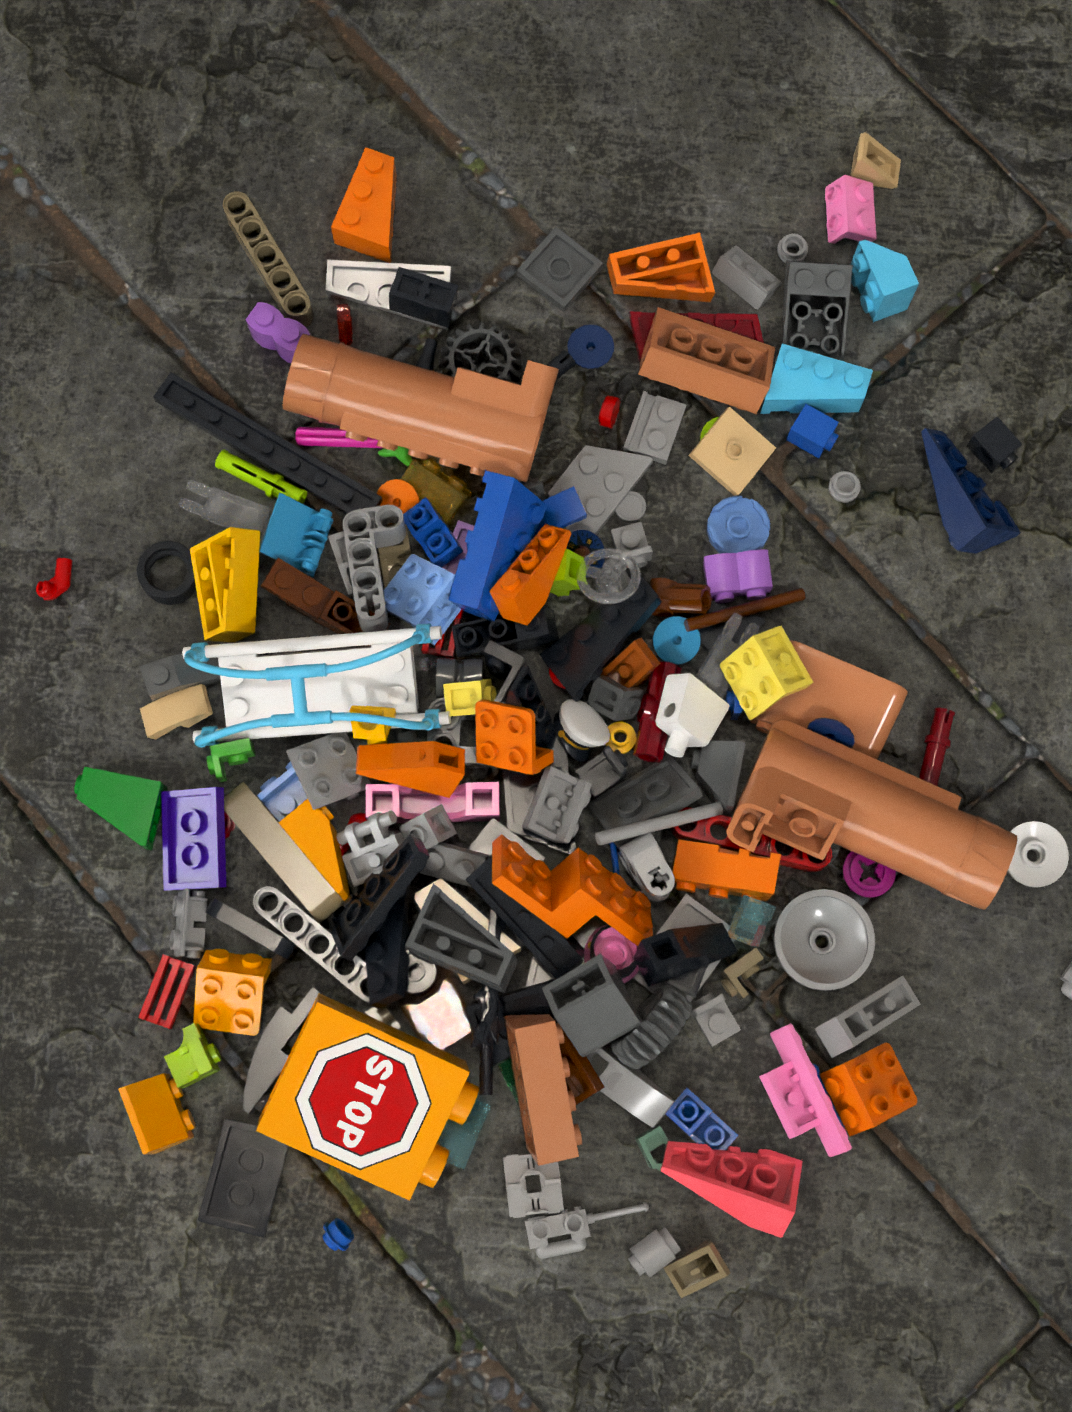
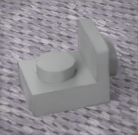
M641 522L611 529L610 535L618 561L622 565L621 568L638 569L648 564L647 561H651L652 547L648 545Z
M442 804L399 827L404 839L412 834L422 840L426 850L457 834Z
M712 992L695 1001L698 1008L691 1011L711 1047L741 1030L724 1001L726 1000L724 995L720 994L715 997Z

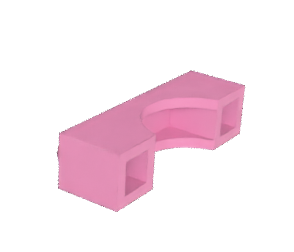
M499 782L464 783L456 787L450 798L396 784H366L367 820L370 815L377 812L386 813L393 811L397 817L396 823H406L442 804L451 822L490 821L492 817L500 821Z

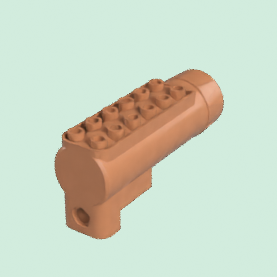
M303 333L297 344L289 369L283 397V410L317 419L320 423L340 426L339 429L347 431L345 437L364 442L369 437L378 440L376 446L395 451V449H398V446L409 449L408 455L426 460L429 455L439 457V464L456 469L459 467V464L470 466V473L484 476L485 470L516 478L519 482H527L559 369L528 360L521 385L462 367H458L455 377L366 352L345 345L342 342L338 344Z
M779 720L772 724L750 771L727 828V836L733 843L754 852L762 834L822 861L834 843L940 891L943 895L982 910L989 906L997 894L1007 874L1017 845V835L980 816H974L959 810L960 796L787 720Z

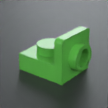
M246 738L210 746L212 755L207 756L210 775H215L220 782L227 781L224 762H228L229 765L247 763L248 757L256 756L253 742Z

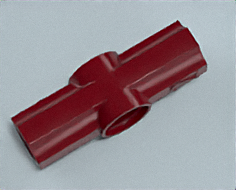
M667 661L660 662L661 664L651 672L647 693L644 694L641 700V707L637 715L640 725L633 755L640 760L648 762H660L663 759L668 734L657 727L655 720L667 675L681 674L682 670L676 664Z

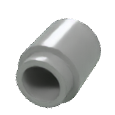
M664 1227L659 1232L655 1229L629 1249L632 1256L628 1260L639 1276L646 1273L650 1278L675 1260V1254L681 1251L669 1231Z

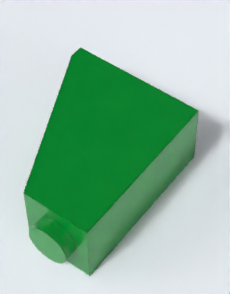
M84 767L83 774H79L75 782L74 792L77 794L76 799L144 849L152 851L162 812L161 792L167 791V787L160 781Z

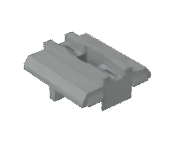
M513 1154L503 1157L510 1217L520 1218L526 1217L525 1215L540 1213L552 1214L564 1210L558 1162L538 1166L534 1160L535 1168H533V1157L531 1154ZM527 1158H529L530 1169H528ZM539 1174L541 1191L527 1193L525 1176ZM532 1199L534 1200L535 1210H533ZM537 1199H539L540 1209H538Z

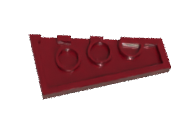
M630 311L628 314L640 363L655 313ZM677 313L764 343L758 314Z

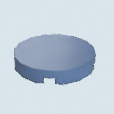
M732 496L721 500L713 507L707 520V535L710 544L718 553H738L749 550H761L769 537L770 520L767 511L759 502L753 499L742 498L743 496Z

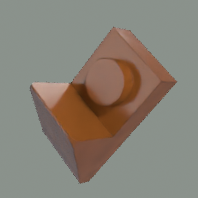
M641 637L634 640L605 667L601 675H605L627 688L639 687L649 680L651 672L661 663Z

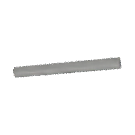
M720 802L596 832L595 839L600 846L722 815L723 807Z

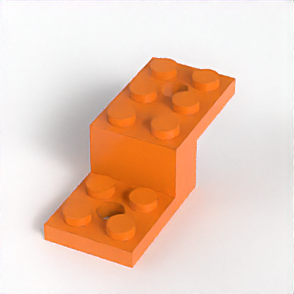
M502 834L492 842V884L565 938H569L595 915L636 946H639L641 940L653 936L651 903L648 897L641 891L636 892L619 874L612 873L602 866L599 859L594 855H588L578 847L550 871L543 861L535 860L525 852L519 843L511 842Z

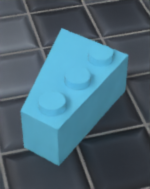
M782 344L772 373L770 389L765 396L760 414H770L771 411L800 413L805 404L822 413L859 412L865 399L873 370Z

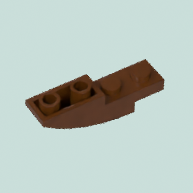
M277 558L260 587L287 602V606L337 634L363 632L359 625L355 601L337 590L332 591L282 559ZM369 610V615L374 616L375 613Z

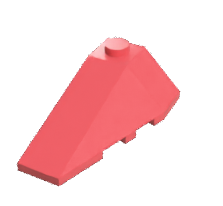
M668 1141L661 1172L747 1226L782 1238L795 1214L803 1161L768 1149H759L757 1153L741 1152L740 1147L729 1146L728 1150H716L707 1144Z

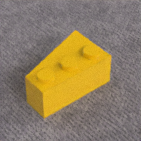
M229 527L190 548L204 640L235 643L255 633L260 531Z

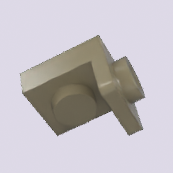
M757 948L752 949L720 972L724 978L720 983L730 997L736 995L741 1000L748 996L747 991L737 977L741 975L743 980H746L760 970L757 963L764 958Z

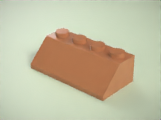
M658 307L642 353L638 375L757 414L770 389L775 347Z
M549 1014L503 1016L527 1150L538 1166L579 1157L577 1145H582V1137L578 1124L573 1125L571 1112L576 1111V1103L572 1090L567 1091L565 1079L570 1077V1068L566 1056L561 1057L559 1045L564 1043L563 1029Z

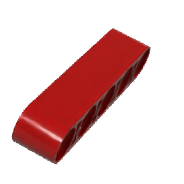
M685 807V808H683V809L680 810V811H684V810H688V809H692V808H691V807ZM718 815L695 821V829L691 832H684L679 826L671 827L672 834L678 840L719 845L720 848L738 852L740 848L745 849L733 843L728 836L723 840H717L710 833V827L713 825H721L727 832L732 817ZM762 834L759 845L755 848L754 852L751 851V854L769 858L771 853L779 854L775 849V842L778 840ZM791 847L790 855H781L779 865L807 872H818L831 861L832 849L830 847L822 863L818 864L811 862L807 853Z

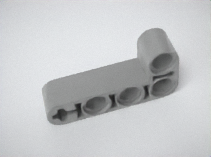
M382 505L354 510L346 514L343 519V531L355 608L359 625L363 632L384 631L388 626V614L377 548L397 545L406 536L402 510L395 505ZM390 523H395V524H396L395 526H392V527H385L387 524H390ZM356 529H364L361 532H353ZM362 556H368V557H369V558L366 559V560H357L358 558H360V557H362ZM366 584H373V585H374V586H372L371 588H368V589H363V588H361V587H363V586L366 585ZM374 606V616L369 615L368 607Z

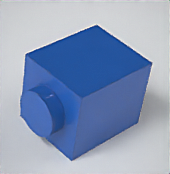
M805 404L789 431L787 441L820 458L824 449L830 452L836 443L839 435L835 433L839 422Z

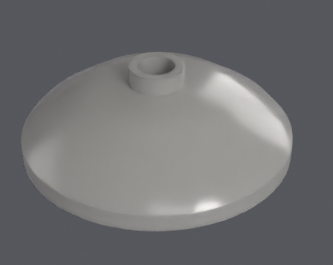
M812 890L793 899L779 915L774 929V948L782 968L796 982L814 990H837L855 982L866 971L875 950V933L868 914L857 901L846 894L834 890ZM817 936H822L826 939L825 948H819L816 945L815 939Z

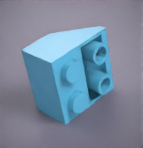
M865 239L859 241L851 265H853L851 284L854 287L857 286L861 294L860 302L864 312L869 313L872 321L875 322L907 310L919 285L907 256Z

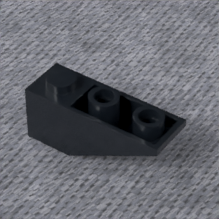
M547 605L540 609L528 626L504 619L501 614L497 615L495 621L481 618L452 626L458 658L484 655V650L490 640L511 651L553 643L559 639L554 610Z
M524 665L509 689L505 704L529 708L534 711L536 746L546 748L548 743L553 740L556 729L529 666Z
M723 923L670 929L640 941L634 955V960L648 987L736 954L738 950Z

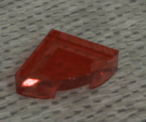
M337 304L339 341L351 346L353 335L350 306L348 304Z

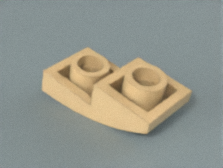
M203 684L179 690L140 708L147 738L155 740L179 726L189 728L213 714L207 690Z

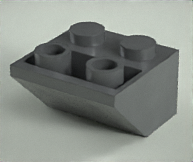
M602 954L597 955L542 987L555 1019L582 1057L589 1055L642 1024L616 966Z

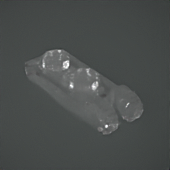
M193 480L188 481L186 488L192 493L207 497V500L203 506L191 499L181 498L179 502L180 507L200 515L204 520L226 528L235 527L260 531L261 540L272 514L270 507L215 487L211 489L205 484Z
M737 613L730 617L723 629V633L719 634L695 675L698 680L720 698H723L730 686L719 666L720 663L753 635H756L759 630V625L751 622L741 636L739 644L731 640L742 621V616Z

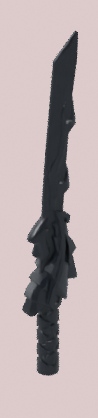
M490 908L488 931L500 941L501 932L506 929V923ZM484 984L473 995L474 999L478 1000L477 1010L482 1014L481 1023L476 1026L471 1036L473 1039L470 1048L480 1045L479 1095H493V1043L497 1046L499 1043V1032L505 1034L507 1031L502 1013L505 1012V1009L499 997L500 991Z

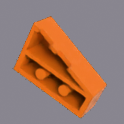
M365 147L331 226L335 244L388 263L392 261L391 251L397 177L394 157Z
M700 233L609 254L606 265L614 294L711 302L715 294Z
M678 840L671 870L675 877L677 890L694 893L696 888L709 890L708 895L711 897L728 899L729 894L741 897V902L761 905V901L766 902L774 895L781 854L771 853L769 858L753 855L747 849L740 848L738 852L720 848L719 845Z

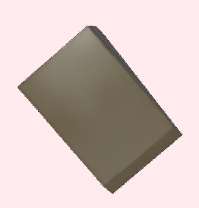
M709 1239L664 1267L665 1272L681 1298L731 1273L715 1245Z

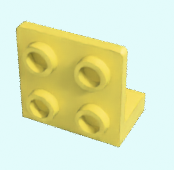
M782 626L753 635L719 665L749 720L760 716L783 697L806 689L814 683Z

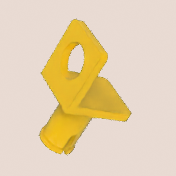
M353 705L350 708V713L395 718L396 709ZM351 721L353 738L367 739L368 745L387 744V736L391 726Z

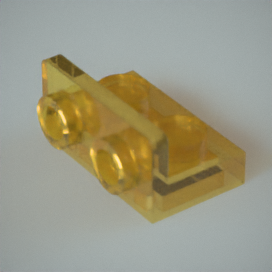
M426 458V460H412L401 480L408 482L414 487L419 496V501L427 497L448 526L463 501L469 499L472 493L466 489L467 484L454 475L449 477L441 472L442 467L436 461L430 458Z

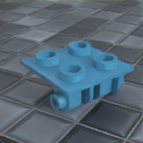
M279 493L259 552L275 560L280 558L304 574L314 577L330 527L334 521L331 518L333 513L326 509H320V512Z

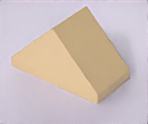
M866 132L861 133L853 155L851 177L871 182L873 186L897 188L901 160Z

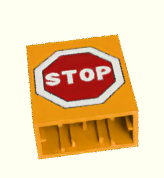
M318 993L262 1110L256 1131L410 1201L418 1182L430 1188L436 1185L450 1151L438 1145L437 1141L448 1119L460 1125L464 1124L477 1098L479 1086L466 1081L470 1071L465 1060Z

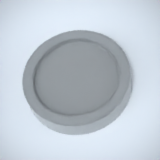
M630 491L615 510L616 515L625 522L640 520L646 511L645 499L639 493Z

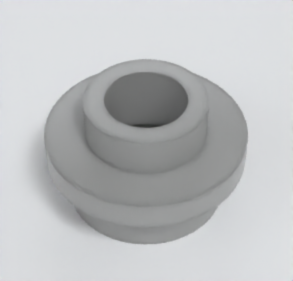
M798 234L786 235L778 243L777 254L785 263L786 260L803 261L807 256V242ZM795 248L797 250V253H790L787 251V249Z

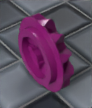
M852 851L848 854L842 865L843 880H845L850 891L855 892L861 897H878L887 892L894 883L896 871L878 864L873 872L876 876L875 880L868 877L860 881L859 879L863 873L861 865L864 864L868 867L871 864L873 865L875 861Z

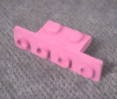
M790 1023L771 1032L770 1036L784 1064L759 1077L788 1138L797 1137L815 1127L829 1157L851 1150L852 1146L848 1140L847 1132L841 1126L833 1109L832 1101L825 1093L817 1076V1070L810 1062L802 1045L801 1037L795 1031L794 1026Z

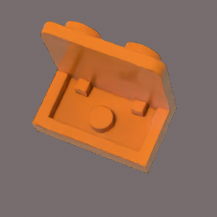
M485 699L475 704L476 763L533 775L554 762L553 750L536 746L535 713L532 709Z
M883 1043L819 1074L849 1136L874 1128L917 1104V1097L889 1043Z

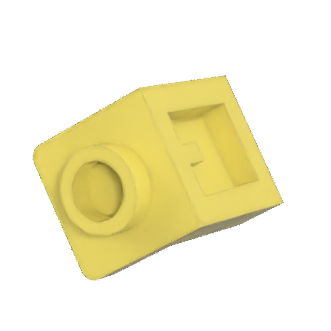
M491 679L443 684L446 711H450V716L474 715L475 704L482 699L494 701L497 696Z

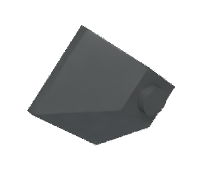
M710 741L708 745L701 747L700 750L694 749L691 768L697 769L695 779L711 803L720 802L722 804V815L729 816L734 808L746 744L743 741Z

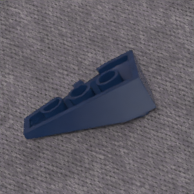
M925 428L921 432L942 523L949 535L948 540L953 548L961 552L976 554L1017 537L1021 532L1000 500L993 503L983 490L987 484L981 477L977 478L965 468L967 460L943 431Z

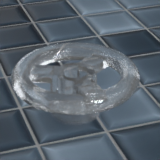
M605 548L593 551L583 558L577 568L576 580L582 593L589 599L603 604H615L625 601L636 592L640 585L641 572L637 562L629 554L618 549ZM602 558L619 560L612 567L601 569L590 566L593 562ZM629 568L631 581L621 591L620 575ZM586 576L596 578V591L589 586Z

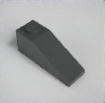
M183 653L139 666L148 695L153 701L199 684H203L208 688L221 683L220 675L203 672L189 666L183 658ZM218 657L209 658V661L203 662L219 667Z

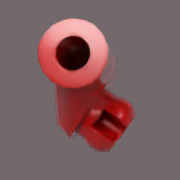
M56 559L55 576L48 581H40L36 586V593L39 597L49 601L55 600L70 588L71 559Z

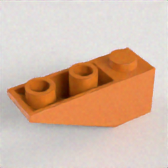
M545 524L489 592L502 618L528 626L545 605L571 537L570 530Z
M436 741L359 745L357 748L356 774L450 798L465 775V749Z

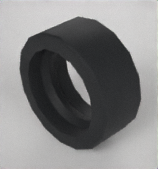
M167 540L156 542L148 547L140 556L136 568L137 577L140 585L150 598L161 604L173 605L184 602L195 593L196 585L190 549L179 542ZM164 556H178L187 565L188 574L186 580L182 585L173 590L159 589L151 581L150 571L152 566Z

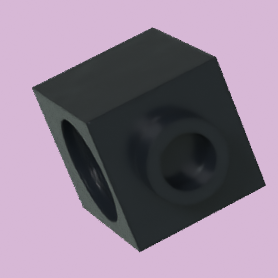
M995 417L976 432L967 444V447L991 474L999 467L1005 470L1018 459L1016 453L1022 446V443L998 417Z

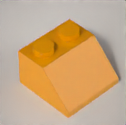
M163 1073L118 1089L143 1155L157 1154L194 1138L192 1129L196 1128L194 1119L189 1109H183L179 1099L183 1096L182 1088L177 1087L174 1078L172 1079L170 1074Z

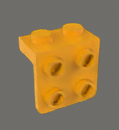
M224 949L206 950L197 966L193 1023L199 1024L202 1029L250 1036L257 1035L261 1029L264 985L271 971L272 959L262 958V956L254 953L241 955L229 953Z

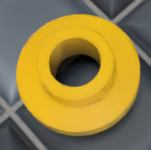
M614 722L609 725L610 739L605 746L609 745L613 752L618 749L622 754L632 750L636 743V733L633 727L626 722ZM617 732H622L626 735V740L621 743L617 742L614 739V735Z

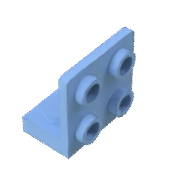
M411 554L384 589L387 612L411 624L414 628H416L417 624L428 623L432 626H441L443 635L461 611L459 607L448 600L455 574L415 554ZM439 639L433 640L431 644L435 646Z

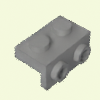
M552 766L545 767L522 827L552 842L569 843L579 829L578 820L581 812L590 801L592 782L587 779H577Z

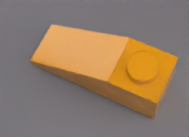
M306 799L282 819L279 824L345 901L350 896L340 845L336 838L337 830L330 822L334 816L326 806L313 810L309 800Z

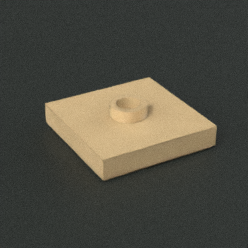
M728 407L688 456L731 494L738 496L776 447L731 407Z

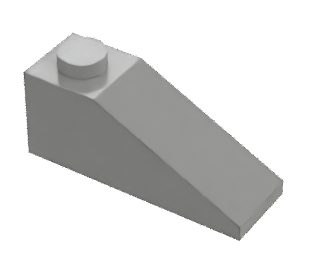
M902 975L814 1029L831 1058L855 1047L921 1004Z

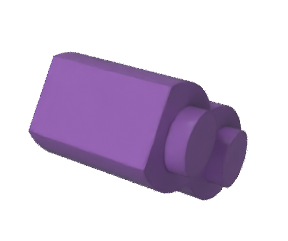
M258 302L246 318L253 339L264 348L277 350L280 357L290 364L302 334L310 335L303 324L290 318H284L278 309L267 303Z
M766 549L738 553H721L704 556L703 558L705 584L710 587L711 597L715 599L716 603L732 602L736 596H747L748 600H758L765 598L766 593H770L772 590L769 555Z

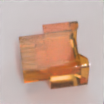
M450 977L442 981L439 992L420 1004L413 1005L407 1003L401 1007L417 1036L421 1038L426 1035L431 1044L441 1050H445L473 1032V1029L462 1013L467 1005Z

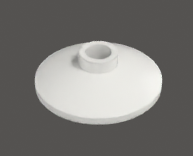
M1031 821L1022 823L1010 831L1017 835L1015 853L1007 871L1013 879L1025 886L1044 887L1054 883L1063 875L1068 865L1069 852L1063 836L1055 828L1043 822ZM1029 850H1032L1037 854V860L1035 862H1032L1027 858V852Z

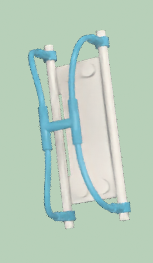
M428 623L417 624L416 628L215 645L200 642L193 643L191 647H183V658L189 666L203 672L220 675L226 728L218 729L217 726L202 727V730L193 731V741L197 747L203 748L219 744L221 741H235L246 738L261 739L352 732L351 721L391 726V729L405 728L427 731L441 728L442 725L451 724L450 711L441 712L440 709L425 710V713H418L419 701L413 645L432 643L433 640L442 639L441 626H432ZM371 645L370 647H357V648H345V649H333V650H321V651H308V652H296V653H284V654H272V655H260V656L257 655V654H265V653H277V652H290V651H302V650H314V649H326V648H338V647H350V646ZM218 657L219 667L203 662L209 661V658ZM353 705L395 708L396 716L391 718L371 714L350 713V708Z

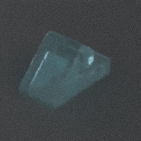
M743 895L735 905L727 933L728 937L750 946L758 947L766 925L773 917L776 906Z
M476 1099L463 1125L450 1119L447 1120L446 1127L438 1145L450 1150L447 1163L463 1170L465 1169L492 1106Z

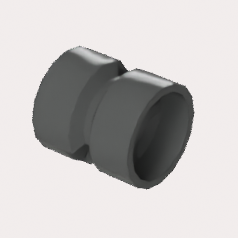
M437 658L436 699L444 697L443 684L483 680V659L465 658L462 663H458L455 658Z

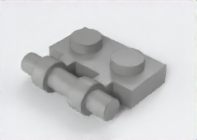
M393 811L386 813L377 812L370 815L367 821L362 823L353 822L347 825L345 830L337 833L338 843L341 845L349 843L352 851L343 855L342 858L354 887L363 884L372 873L380 874L383 871L384 860L404 841L401 832L392 836L388 832V826L397 822L396 814ZM372 833L375 843L366 846L364 838Z

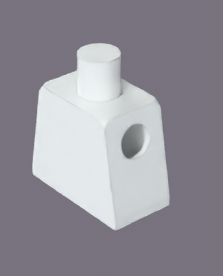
M691 673L667 675L655 720L657 727L670 736L665 751L675 757H683L687 747H705L708 745L730 707L727 702Z

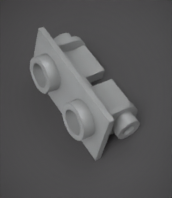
M189 889L179 891L178 896H175L173 899L172 915L176 916V929L171 931L169 940L170 950H174L173 958L183 957L185 952H187V958L200 959L201 952H204L206 928H193L194 922H206L207 913L205 911L208 898H205L204 891H192V895L189 896Z

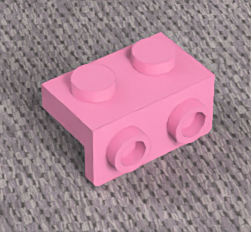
M843 175L826 186L828 242L835 244L843 238L855 241H862L864 239L870 242L875 241L876 224L873 183Z

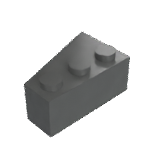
M433 883L405 947L412 955L505 993L518 963L514 953Z

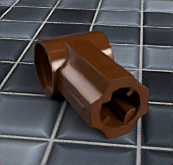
M652 578L650 580L651 588L662 601L652 613L654 616L672 617L674 613L706 614L707 610L711 608L712 597L710 587L706 584H681L666 578Z

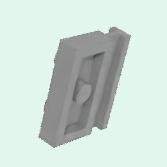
M643 391L623 451L650 456L653 458V461L666 465L686 410V404L658 395L653 396Z

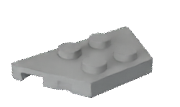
M585 445L548 492L549 498L574 486L585 509L586 519L564 527V529L570 530V532L588 530L597 535L614 514L617 507L652 465L653 458Z

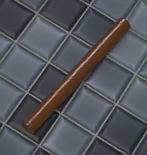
M802 588L692 617L684 620V626L686 631L690 632L805 600V592Z

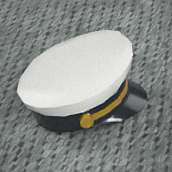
M567 699L562 703L560 710L554 716L555 729L570 756L578 761H586L591 755L592 747H599L609 742V729L599 713L587 703L582 701L576 702L574 699Z

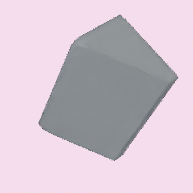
M736 245L720 256L712 270V274L757 310L782 285L778 278Z

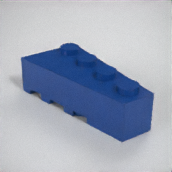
M485 470L482 482L487 483L483 498L477 497L474 510L478 511L474 530H468L465 542H467L468 551L466 558L459 560L448 600L466 613L495 621L499 610L489 591L531 542L548 505L516 478Z

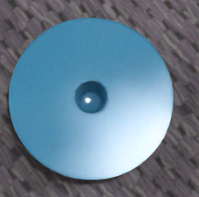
M680 616L669 617L657 626L653 635V646L657 655L662 660L674 664H684L693 659L698 653L701 644L699 630L686 631L684 620L687 618Z

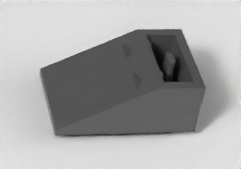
M786 260L783 291L782 344L844 361L853 265Z

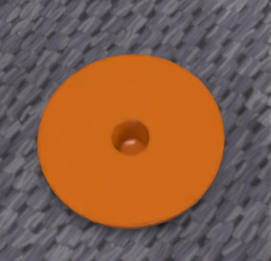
M400 479L385 482L376 493L383 500L380 506L395 505L402 510L403 514L420 502L414 487Z

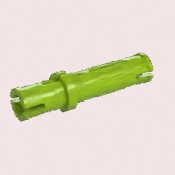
M225 449L219 453L216 459V468L222 469L242 481L265 491L266 496L271 499L278 498L279 493H282L302 504L305 502L307 491L285 481L284 477L278 473L273 475L229 453ZM237 467H241L257 476L253 477L237 469ZM268 481V482H270V483H272V484H274V485H276V486H278V487L284 489L285 492H283V491H281V490H279V489H277V488H275V487H273V486H271V485H269V484H267V483H265V482Z

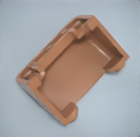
M790 640L814 683L806 689L783 697L750 722L756 724L755 728L768 734L772 724L779 720L791 721L807 729L809 723L815 719H834L846 725L854 734L855 743L852 749L878 760L904 704L908 691L892 681L805 644Z

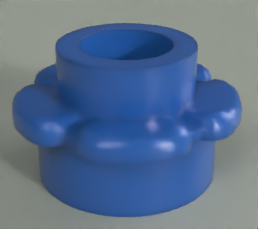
M335 1218L331 1223L326 1222L323 1226L325 1230L323 1240L326 1245L334 1251L338 1249L346 1251L349 1243L354 1239V1234L350 1227L339 1218Z

